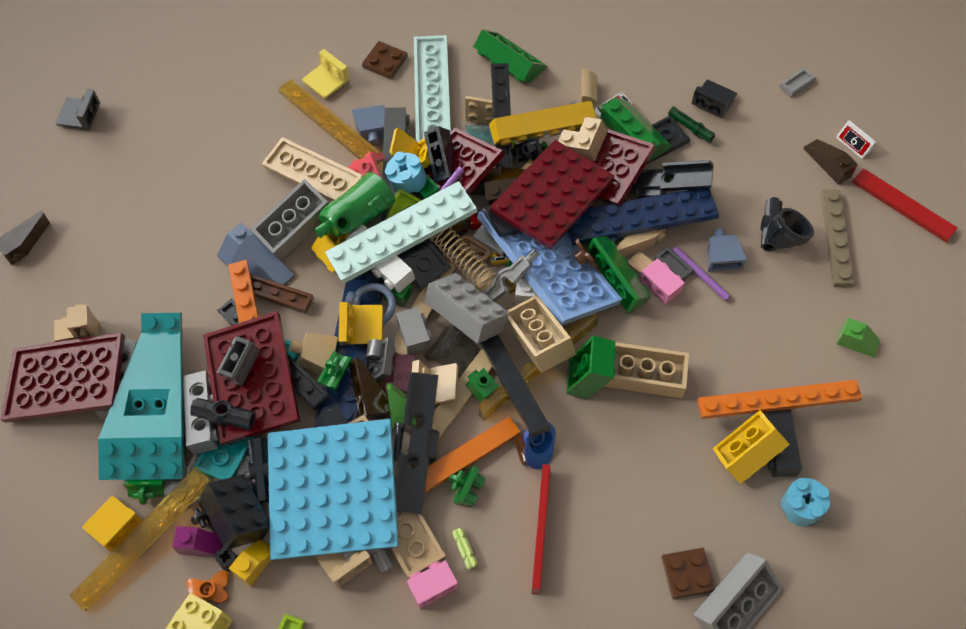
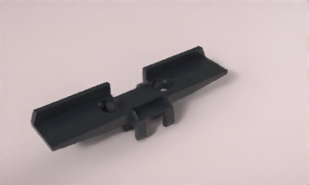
M710 160L666 162L662 164L663 169L642 170L636 180L638 182L632 186L629 193H637V199H642L644 196L663 195L667 191L712 187L714 164Z
M410 372L404 423H394L396 431L393 452L394 461L398 462L395 485L397 512L422 514L428 459L433 462L437 461V454L435 452L440 435L438 430L432 429L438 375ZM416 417H421L424 420V425L420 428L415 427L412 423ZM404 430L411 431L408 455L401 453ZM411 459L419 460V466L412 469L408 466L407 462Z

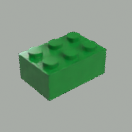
M593 335L576 351V355L569 358L567 395L588 400L615 377L616 341Z

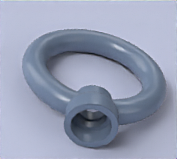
M366 284L356 292L349 291L347 293L345 302L351 305H360L361 297L365 293L379 291L388 300V309L383 315V325L394 315L396 309L395 296L389 288L382 284Z

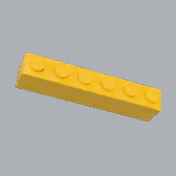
M592 101L495 118L489 123L494 145L501 143V146L512 143L511 141L517 140L520 143L531 137L539 136L540 139L547 134L555 136L560 134L563 129L576 131V129L581 128L585 117L596 118Z

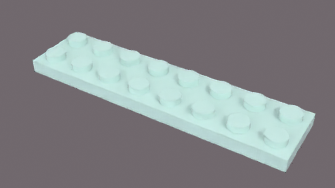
M447 35L414 37L416 141L419 142L425 138V131L437 126L448 129L451 132Z
M458 181L325 253L341 282L344 284L477 213V208Z

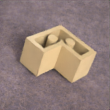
M585 117L579 132L563 129L558 141L590 161L595 162L607 130L602 119Z
M87 304L68 307L67 317L54 320L55 342L100 336L99 322Z

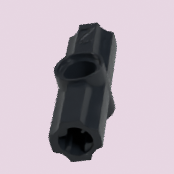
M776 197L766 200L765 212L760 231H762L760 248L767 252L777 250L776 242L767 237L769 222L773 220L783 205V201Z
M197 397L191 404V416L215 421L221 427L232 425L250 430L255 423V411L231 406L225 400L214 402Z
M255 438L248 440L250 462L248 463L249 478L252 481V490L259 503L269 502L267 439Z

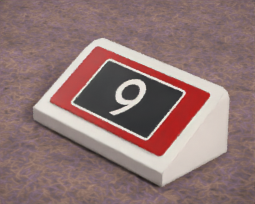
M847 121L836 137L862 159L871 153L876 143L875 140L851 121Z

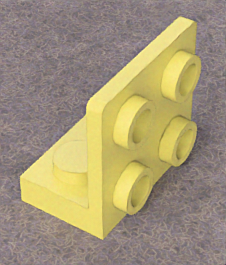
M323 49L319 52L321 65L306 75L302 81L318 95L326 99L349 81V74L345 64Z
M190 593L166 629H228L233 619L220 609Z

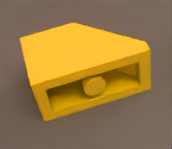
M260 539L244 549L229 567V570L234 576L251 587L271 561L270 546Z

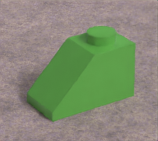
M847 318L842 326L837 345L874 358L880 343V339L867 324Z
M387 383L392 428H394V423H404L407 394L392 383ZM416 418L412 421L413 425H417Z

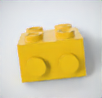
M396 128L392 138L390 154L394 157L397 152L412 153L420 159L423 168H427L430 165V159L425 138L417 142L402 129Z

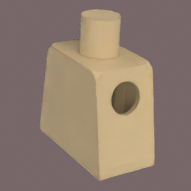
M306 333L302 342L291 340L288 351L299 354L297 363L301 367L321 375L326 361L329 360L331 354L335 351L338 337Z

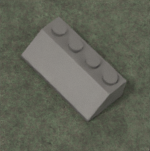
M747 552L693 616L702 629H751L782 592L783 587L766 559Z

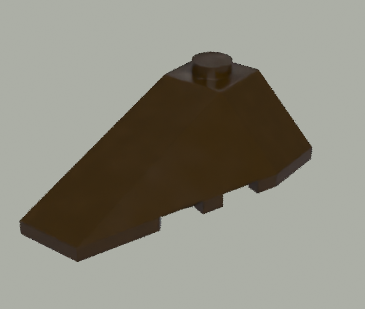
M510 167L493 168L484 178L486 201L492 205L526 169Z

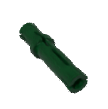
M675 106L669 110L668 116H671L691 130L695 136L698 135L708 143H711L715 138L716 134L704 127L703 123H698Z

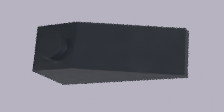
M437 126L424 132L435 183L447 180L452 176L454 148L450 130Z

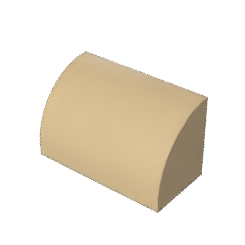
M582 69L581 102L592 101L595 110L598 107V78L594 72Z

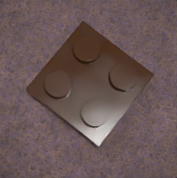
M378 41L362 62V68L392 79L407 59L408 54L403 50Z
M704 547L662 555L661 559L672 599L709 593L715 590Z

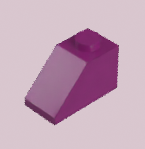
M177 526L172 547L178 554L216 557L223 544L216 533L196 527Z

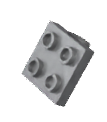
M387 337L383 341L378 339L368 341L366 360H368L367 369L377 383L392 374L395 339Z

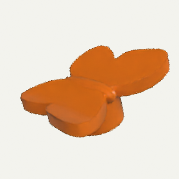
M224 570L215 574L210 580L188 579L186 585L189 593L207 603L211 600L215 603H223L228 599V593L224 588L228 585L229 574Z

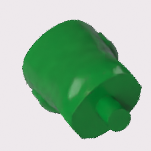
M367 172L345 193L323 208L318 216L321 225L316 227L314 231L319 238L328 233L333 236L347 234L395 203L394 195L380 176Z

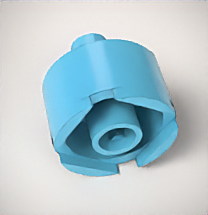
M397 152L388 162L385 169L386 176L395 192L400 188L409 194L414 191L417 193L426 184V173L421 161L412 153Z
M799 478L794 481L781 500V507L787 515V519L793 524L802 527L818 522L830 506L829 490L827 487L810 478Z

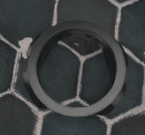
M791 208L781 209L768 225L767 237L776 242L778 249L801 246L807 243L814 235V229L809 220Z

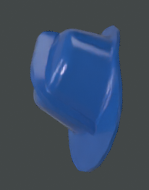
M548 422L550 431L531 438L527 429L524 432L523 441L526 445L525 460L533 469H542V465H548L552 459L556 430L550 422Z

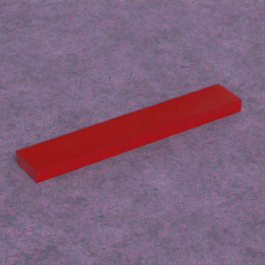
M864 168L852 181L853 184L944 242H947L958 228Z
M546 464L542 465L531 594L538 595L541 590L551 466Z

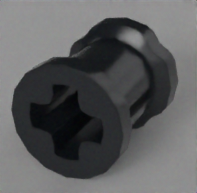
M222 548L216 554V561L223 570L231 572L229 567L238 556L232 549L225 550V548Z

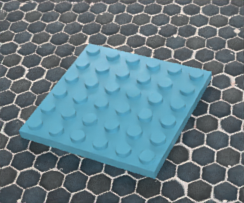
M390 419L268 433L270 560L399 547L392 421Z

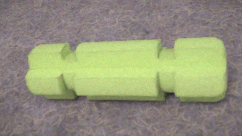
M458 528L453 531V537L457 541L462 558L465 559L464 563L467 569H473L478 565L475 556H473L474 554L468 539L465 538L466 534L463 528Z

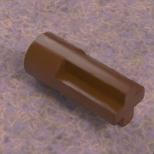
M519 434L513 437L521 464L527 465L525 460L526 445L523 441V435Z

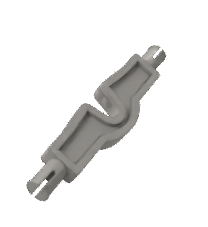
M533 249L527 256L522 255L510 267L499 271L493 283L483 294L487 295L494 302L508 292L505 279L508 278L512 283H518L525 273L533 267L532 261L540 255L538 251Z

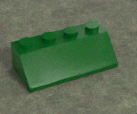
M482 29L473 45V48L478 50L477 53L482 57H488L492 64L508 63L509 74L515 75V79L521 83L532 82L547 68L546 64L498 32Z
M614 98L601 106L600 119L610 130L655 145L656 149L648 162L672 147L628 101Z
M607 236L593 238L587 253L595 259V263L601 269L600 273L622 298L621 305L626 312L630 314L645 305L651 297L649 290L641 284L637 273L630 269L626 258L617 251L615 243L610 241Z

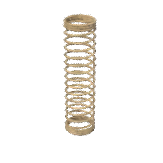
M449 227L450 231L440 240L438 238L445 230L434 237H430L431 241L443 251V254L447 255V258L451 259L452 263H455L456 267H459L460 271H463V275H467V279L471 280V283L475 284L479 291L486 290L493 283L497 275L496 272L491 271V268H487V264H483V259L479 260V255L475 256V251H471V247H467V243H463V239H459L460 236L455 235L456 231H451L452 227ZM454 232L453 236L446 243L442 244L443 240L450 233ZM458 236L457 240L450 247L446 248L447 244ZM462 240L461 244L455 250L450 252L451 248L457 242ZM466 244L465 248L459 254L454 256L456 251L461 246ZM470 248L469 252L463 258L458 260L460 255ZM474 253L473 256L467 262L462 264V262L468 255ZM475 257H478L470 267L466 268ZM482 261L474 271L470 272L478 262ZM484 265H486L485 268H484L478 275H476V276L474 277V275L476 274V272H477L481 267H483Z

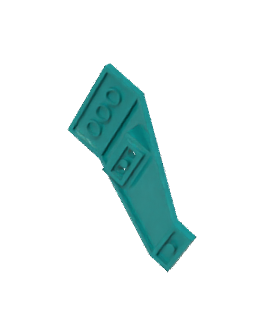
M141 313V335L114 398L113 406L109 410L98 437L99 480L184 478L182 313ZM138 400L142 402L141 408L137 406ZM158 400L162 401V407L157 405Z

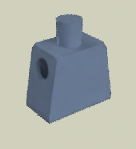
M385 105L352 109L354 124L361 141H369L371 146L378 145L379 139L384 138Z
M723 228L716 229L714 236L710 237L707 245V271L743 269L746 256L737 236L726 235Z

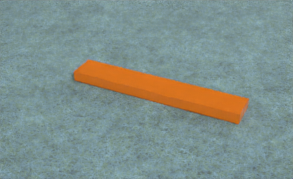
M507 417L427 467L425 493L448 480L450 475L458 474L459 471H463L513 440V437L521 434V431L512 419Z

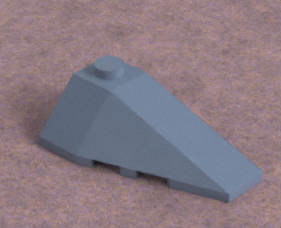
M242 223L227 233L217 254V257L227 266L228 264L247 260L251 274L286 285L295 277L265 244Z

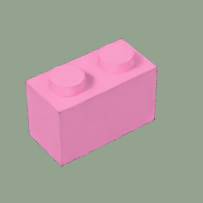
M658 258L641 271L639 280L665 305L682 293L685 284L679 275L674 274L669 266L664 262L662 263Z
M446 560L431 564L428 570L424 572L418 571L407 580L408 587L419 609L458 589V583Z

